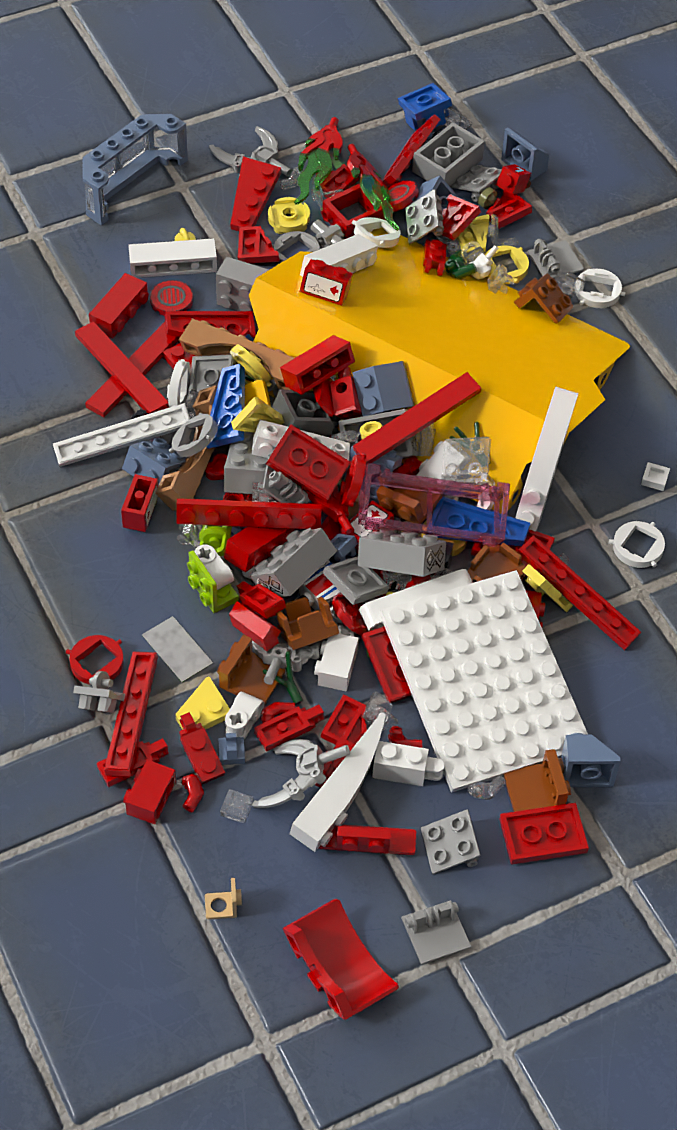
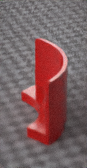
M333 899L283 928L297 959L303 957L311 972L307 973L308 978L318 992L321 990L325 991L329 1000L327 1001L328 1005L342 1019L350 1018L399 989L398 983L383 971L360 940L340 900Z

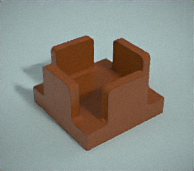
M492 541L488 546L485 544L471 561L468 573L474 583L517 570L521 581H523L526 577L523 570L527 566L521 562L522 556L508 545L502 543L499 546Z
M303 597L286 603L285 611L287 617L281 611L276 613L279 622L277 627L281 630L280 636L293 650L339 634L338 626L332 618L329 603L323 597L317 598L320 611L311 612L308 599Z

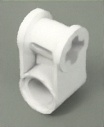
M200 545L195 549L194 552L215 580L217 590L234 581L230 568L223 562L212 546Z
M242 691L239 692L232 707L226 714L225 732L236 733V737H244L245 739L254 723L261 716L260 713L264 708L265 702Z

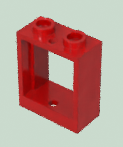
M362 182L323 200L321 214L323 219L329 222L330 225L337 224L344 234V239L355 235V225L352 224L353 220L358 221L361 218L373 217L387 221L388 206L365 182ZM356 202H359L367 210V212L350 220H347L339 212V210Z

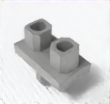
M98 671L94 677L89 679V683L93 688L74 686L73 693L80 695L78 708L95 711L97 698H99L97 711L114 714L117 700L124 701L125 698L124 693L108 690L109 687L113 686V680L110 679L105 671Z

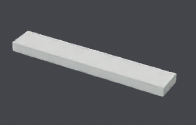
M183 403L53 443L59 466L62 467L178 431L184 423L190 420L186 405Z

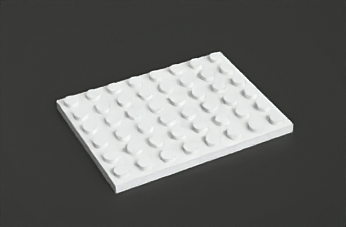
M517 570L380 610L381 619L436 756L444 762L443 773L451 793L502 777L504 773L516 769L542 764L545 750L555 749L557 757L561 758L566 735L573 733L588 734Z

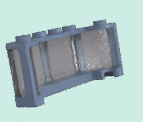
M172 114L140 115L83 157V182H85L86 216L102 226L109 220L108 213L105 212L109 210L108 203L105 201L157 162L167 166L170 159H177L178 164L181 166L188 161L186 123Z

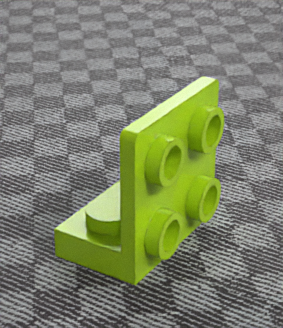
M193 550L188 552L189 562H187V567L190 572L188 581L193 589H197L200 593V599L205 607L209 606L211 611L216 613L235 604L236 601L239 602V596L231 584L217 590L215 580Z

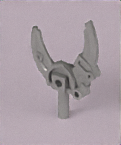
M256 126L255 132L261 138L263 146H259L252 152L251 157L247 158L281 167L282 173L289 176L292 169L276 160L279 154L278 141L275 136L264 128ZM214 144L209 145L211 152L216 158L232 166L236 173H240L243 156L245 157V154L235 153V155H231L220 147H215Z
M323 640L293 650L289 645L279 643L268 651H265L252 641L254 653L263 660L264 664L270 665L264 677V682L272 684L279 669L287 668L286 651L291 653L292 670L294 672L301 671L302 665L308 662L309 658L318 659L319 649Z
M296 739L273 748L276 755L292 754L297 756L296 770L299 776L295 780L291 778L283 785V790L273 795L262 797L258 801L255 800L252 806L254 808H269L283 804L291 799L303 800L305 797L303 792L309 787L312 788L316 783L322 784L325 782L326 776L323 774L324 764L350 755L349 747L344 745L323 753L318 745H314L311 741Z

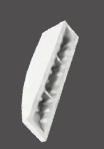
M559 387L554 389L515 517L516 519L530 522L529 530L533 531L537 530L541 521L579 394Z
M383 712L380 713L352 748L350 755L344 758L292 824L290 835L314 852H316L320 845L325 847L333 836L331 831L335 826H342L348 817L346 812L365 780L379 743L386 716Z

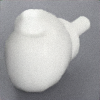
M494 245L487 255L481 253L473 261L477 268V273L472 274L474 278L480 280L489 275L491 265L493 264L491 257L499 249L497 246Z

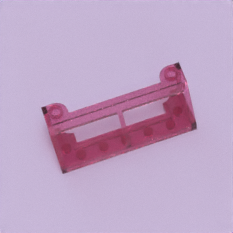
M368 463L359 491L358 525H364V528L367 530L386 528L483 542V545L496 547L497 544L505 540L510 484L498 482L497 486H489V483L477 485L390 472V469H384L381 472L380 465ZM371 484L426 492L427 525L367 517ZM432 493L494 502V534L433 526ZM503 499L500 523L499 502Z

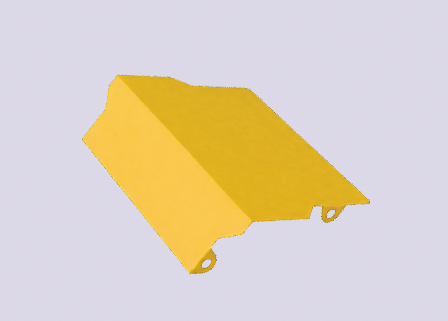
M382 228L374 229L370 232L374 236L389 234ZM400 235L396 246L389 248L378 247L377 259L373 265L353 273L348 296L342 306L299 292L303 278L300 276L305 255L312 252L300 251L258 276L249 293L250 302L259 328L253 342H261L275 351L276 349L282 350L288 356L295 358L335 335L351 344L355 362L348 366L351 369V373L372 366L404 361L414 405H417L468 372L481 387V392L417 433L416 439L419 456L416 457L422 463L426 459H430L434 454L433 449L441 441L450 440V436L465 442L454 430L455 427H458L475 445L474 423L479 422L480 448L491 464L483 468L471 451L458 445L472 458L463 471H476L477 467L482 468L481 473L491 480L495 489V501L491 509L500 514H505L515 504L521 493L523 482L520 476L526 464L533 460L555 387L579 393L565 437L566 441L569 433L605 401L600 389L608 379L615 361L630 348L627 342L568 314L559 323H554L534 298L521 308H518L514 301L519 297V291L505 284L494 282L488 277L478 280L469 275L465 278L457 279L447 273L446 267H444L442 276H438L437 269L431 268L429 273H425L423 266L424 246L417 242L409 245L408 238ZM607 373L605 380L601 384L603 376ZM599 376L598 384L596 385L594 379ZM273 390L269 391L268 394L274 397ZM409 458L402 459V463L404 464L405 460ZM465 478L461 494L478 502L484 484ZM518 490V494H517L516 498L514 499V501L512 502L513 496H514V494L516 493V491Z

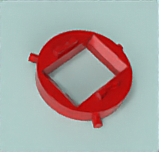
M362 453V456L355 455L353 457L345 480L341 482L339 494L341 495V504L353 507L358 497L366 469L367 454Z
M92 635L78 641L72 650L67 649L66 654L70 655V667L74 676L81 682L90 685L89 679L94 677L95 674L91 675L86 669L84 670L79 661L103 644L116 658L99 671L107 672L110 679L114 680L122 671L124 664L123 652L120 647L122 641L120 639L115 641L103 635Z

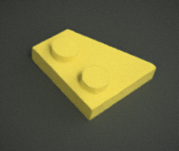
M489 214L476 217L456 238L461 250L465 252L466 258L485 253Z
M254 397L231 423L233 430L255 433L260 419L280 425L284 423L282 414L258 397Z
M527 565L523 570L528 577L525 581L536 592H542V596L544 594L548 595L565 612H568L573 605L531 565Z
M206 677L176 713V720L183 730L179 721L181 719L180 716L190 712L195 724L201 723L206 730L225 721L226 714L230 708L211 678Z

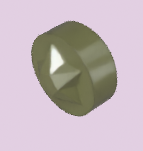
M491 187L486 188L481 193L478 204L484 209H488L494 204L497 198V191Z

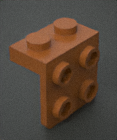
M548 273L540 279L535 277L518 292L519 297L514 301L515 305L521 308L535 298L556 324L573 308L571 299L563 293L557 281Z
M407 475L394 490L381 485L376 494L380 506L395 516L420 526L444 496V491L438 486Z
M243 634L239 642H234L227 660H223L218 667L219 687L235 695L242 691L263 700L266 704L279 683L275 680L272 684L264 682L265 674L262 671L263 669L268 670L270 665L264 664L263 660L252 652V638ZM280 668L277 676L283 678L285 668Z
M555 749L545 750L542 764L530 765L504 773V780L514 812L567 803V798L571 795V787L569 781L564 779V764L562 758L557 757Z

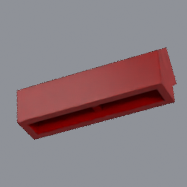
M236 601L229 613L232 626L244 635L252 638V641L265 651L279 644L277 637L281 630L246 605Z

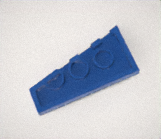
M241 364L222 368L210 416L218 425V430L213 440L206 446L208 449L244 440V431L233 430L231 423L245 408V368Z
M442 497L437 503L425 535L438 536L437 538L484 543L494 541L496 544L505 543L506 545L523 546L531 523Z

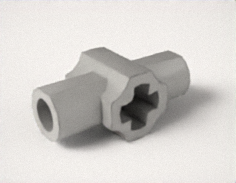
M318 219L311 226V230L316 234V240L321 248L344 240V234L337 224L328 227Z

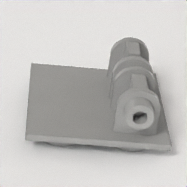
M482 165L473 166L465 175L458 177L457 181L450 188L471 191L472 200L478 202L481 193L486 188L491 187L494 190L499 188L496 186L502 169L483 167Z
M435 189L405 208L409 245L430 232H433L435 236H440L444 231L442 222L443 211L441 209L442 201L436 195Z
M537 239L534 242V249L528 250V254L542 276L548 273L552 278H558L584 270L566 240L547 245L545 240Z
M266 465L262 489L281 503L307 504L309 502L308 494L302 490L301 486L285 477L280 471L277 472Z
M468 809L421 827L432 874L462 863H467L468 867L478 864L477 861L481 855Z
M450 900L401 917L421 964L471 948V944L457 915L459 909L456 902L452 903Z

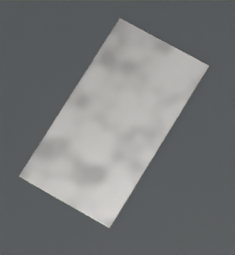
M173 616L142 634L181 682L213 663Z

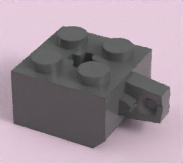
M279 389L272 406L273 409L282 414L283 426L289 427L292 424L299 430L325 437H330L333 428L338 427V421L341 420L335 415L332 417L328 416L316 402L314 391L310 390L301 395L293 390Z

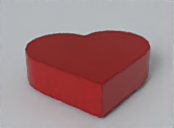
M217 454L214 456L213 462L208 463L205 469V475L208 479H224V466L227 455Z

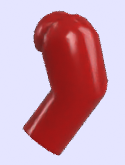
M274 702L266 706L260 713L262 714L261 721L264 723L273 719L275 715H281L294 709L295 703Z
M393 726L389 729L388 740L390 743L422 748V740L407 739L403 735L401 727Z
M190 774L182 778V786L189 792L183 808L188 812H194L204 795L200 779L196 775Z

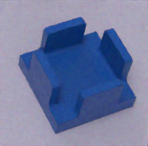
M434 83L398 98L399 105L404 110L406 123L413 130L418 129V120L424 118L426 122L435 114L441 119L435 126L436 128L439 125H444L446 123L445 116L450 115L451 98Z

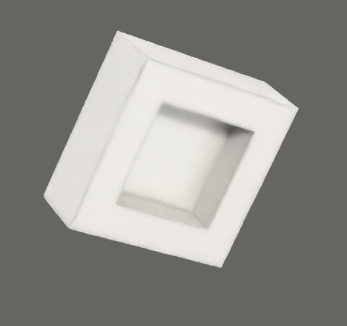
M648 462L641 485L664 491L670 468Z

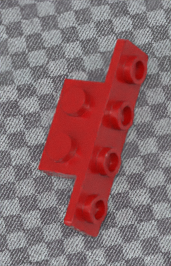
M342 824V826H335L331 831L333 836L325 847L320 845L318 848L414 855L416 850V830Z

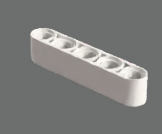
M466 569L457 570L362 605L359 612L368 631H372L384 626L380 616V610L471 584L473 581Z

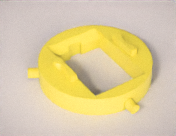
M506 245L497 246L499 249L491 257V260L493 257L509 253L518 270L501 274L493 262L491 272L487 277L500 284L519 283L527 275L529 260L523 252V248L520 247L518 249Z
M238 344L230 350L234 360L245 368V372L255 381L264 380L268 387L272 385L269 382L271 380L270 374L260 363L261 360L252 351L248 352Z

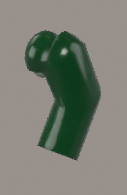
M462 250L449 257V259L455 260L456 263L462 266L466 265L463 261L466 258V254Z
M449 259L445 263L447 273L457 279L477 273L474 262L462 266L456 263L455 260Z

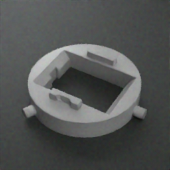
M292 231L281 235L275 244H272L274 250L279 253L280 261L277 262L280 264L288 259L281 252L297 241L310 248L307 252L320 250L316 236L313 237L301 231Z
M199 413V415L188 420L174 435L172 448L169 449L170 453L172 454L176 451L181 457H189L203 450L217 433L218 425L209 414ZM203 425L199 439L190 442L189 436L192 429Z

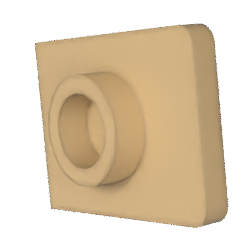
M231 878V892L205 894L206 919L237 918V906L242 905L241 889H236L235 878ZM217 899L225 901L226 909L222 912H215L211 908L213 901Z

